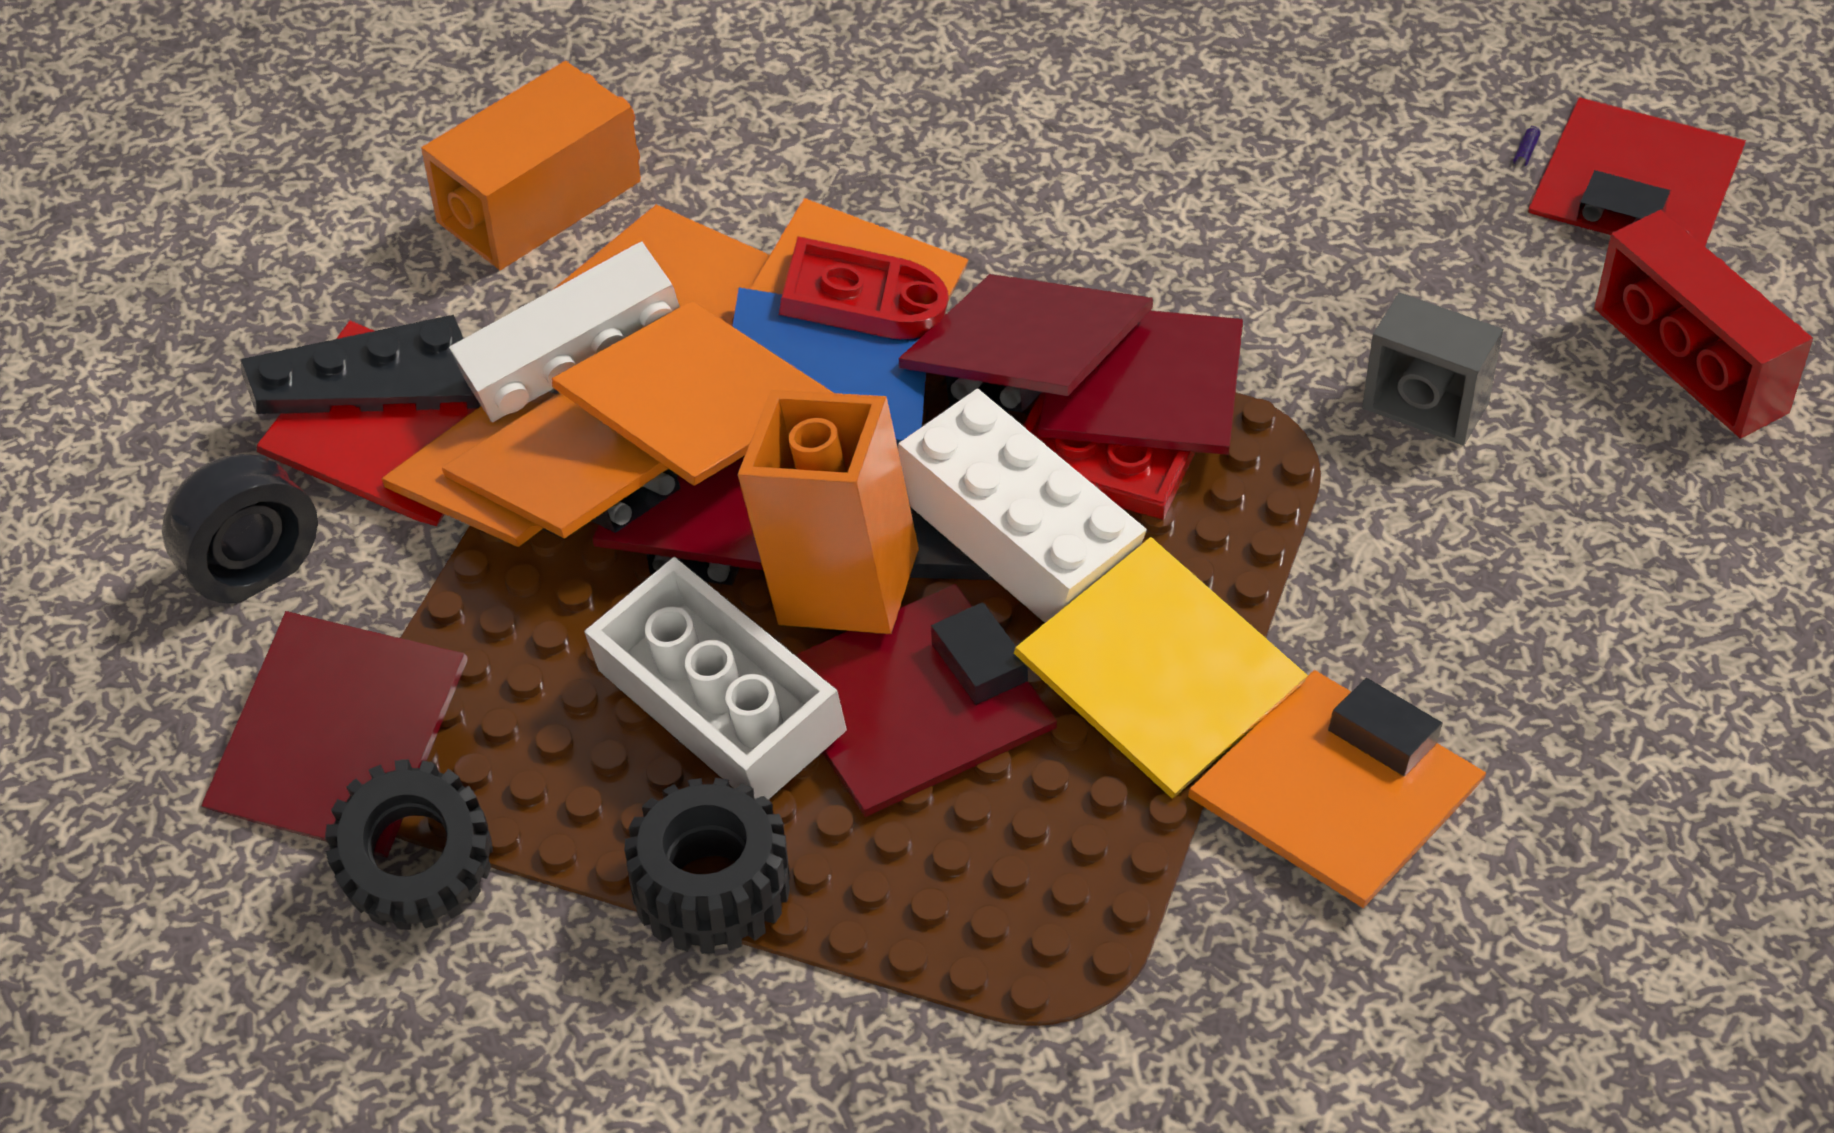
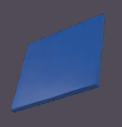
M738 288L732 327L834 393L887 396L897 447L901 441L922 427L926 372L899 367V357L920 338L893 339L778 315L782 294Z

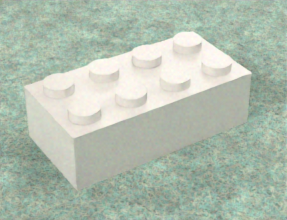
M978 388L898 444L910 507L1045 623L1138 548L1144 539L1147 530Z
M675 557L584 631L598 670L720 777L729 779V784L734 789L741 783L753 788L755 799L761 796L770 799L847 731L837 690Z

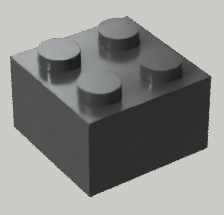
M1399 292L1372 335L1362 409L1465 446L1489 405L1503 329Z

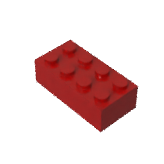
M1658 210L1611 233L1594 309L1739 439L1789 414L1813 337L1664 211Z

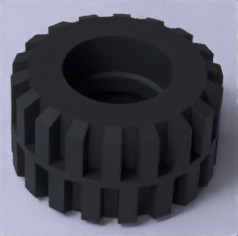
M409 759L394 760L395 770L385 773L381 764L368 769L372 779L362 785L355 778L346 787L350 794L347 801L336 800L331 809L335 822L334 824L326 825L325 839L330 845V850L326 851L328 864L335 875L334 878L351 904L360 913L366 912L373 922L385 926L388 921L394 923L397 929L411 930V925L414 923H422L424 928L438 925L437 918L447 913L451 919L463 912L460 905L467 898L474 902L481 892L479 882L481 878L488 879L491 869L488 858L489 853H493L492 839L484 812L479 805L476 795L469 786L465 788L462 785L458 775L449 769L445 774H442L438 771L436 763L422 760L420 768H412ZM408 816H425L441 823L447 833L446 846L440 858L427 870L411 876H396L380 870L376 865L374 850L377 840L382 832L393 822Z
M702 778L688 780L689 787L680 790L674 784L662 790V800L658 801L650 798L642 806L643 817L633 818L629 826L630 838L625 839L626 864L633 904L636 905L637 915L644 926L651 924L654 937L661 942L672 937L674 948L688 952L691 945L700 946L701 954H715V946L727 944L729 951L742 947V938L749 936L755 941L765 934L764 922L775 924L782 914L781 903H785L788 900L790 874L784 824L779 814H773L772 803L765 796L755 799L754 789L743 783L734 789L730 787L729 779L715 778L713 784L702 785ZM708 856H721L736 861L728 868L712 874H692L681 870L688 863Z

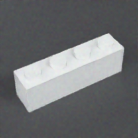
M641 241L451 345L449 348L463 378L491 422H494L507 414L519 411L528 402L554 389L552 387V378L680 308L671 281Z

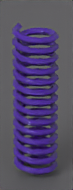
M1531 126V128L1526 130L1513 159L1514 164H1517L1519 156L1525 158V166L1528 164L1541 135L1538 127Z

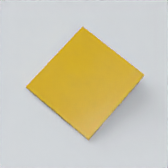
M1152 537L1147 539L1016 646L1014 654L1172 799L1304 683L1308 676Z

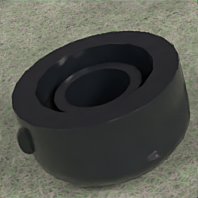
M238 454L222 457L206 463L192 472L172 495L163 517V543L173 564L199 594L206 599L218 603H240L294 574L309 555L316 539L318 527L317 510L305 491L290 480L287 472L280 465L269 460L266 456Z

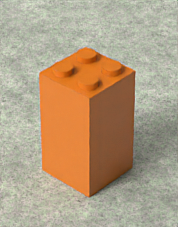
M566 60L421 147L436 222L501 271L641 181L639 168L640 152L636 145L635 114L632 106L623 97L614 95L600 85L592 75L583 73Z
M770 390L738 472V478L778 625L891 634L919 547L887 396Z

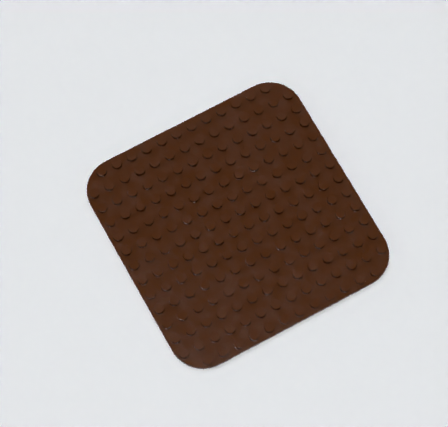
M926 372L922 427L948 408L950 400H948L945 375ZM554 389L552 393L557 394L559 392ZM1236 392L1229 455L1196 452L1164 520L1128 509H1122L1147 529L1142 544L1152 537L1243 619L1267 638L1318 498L1321 481L1320 462L1313 443L1293 419L1274 407L1267 400L1257 399ZM1038 397L1022 413L1009 411V415L1023 426ZM592 521L579 528L565 540L540 530L520 547L469 526L400 637L461 652L468 657L427 761L436 763L438 771L442 774H445L449 769L458 775L462 785L465 788L469 786L476 795L479 805L484 812L492 839L493 853H489L488 858L491 868L637 912L636 905L633 904L624 851L625 839L630 838L629 826L633 818L643 817L642 806L650 798L658 801L662 800V790L674 784L680 790L689 787L688 780L702 778V785L713 784L715 778L723 779L598 670L584 631L653 575L649 571L647 555L644 553L595 547L593 536L598 524ZM740 567L733 586L706 582L793 655L848 631L778 625L764 570ZM909 578L900 608L956 583L972 606L982 602L985 604L1015 646H1018L1045 624L1044 621L996 580ZM1028 667V682L1057 720L1056 729L904 798L867 817L863 815L823 753L819 754L768 799L773 805V814H779L784 824L790 874V892L787 902L781 903L782 914L776 923L765 921L766 933L755 941L751 937L746 936L741 939L742 944L1005 1024L1021 1026L1052 1025L1089 1015L1103 1008L1127 990L1146 965L1204 810L1202 805L1188 797L1189 789L1223 755L1172 799ZM408 816L403 818L396 838L443 853L446 846L447 833L443 825L432 818ZM708 856L688 863L681 870L692 874H712L728 868L736 861L721 856Z

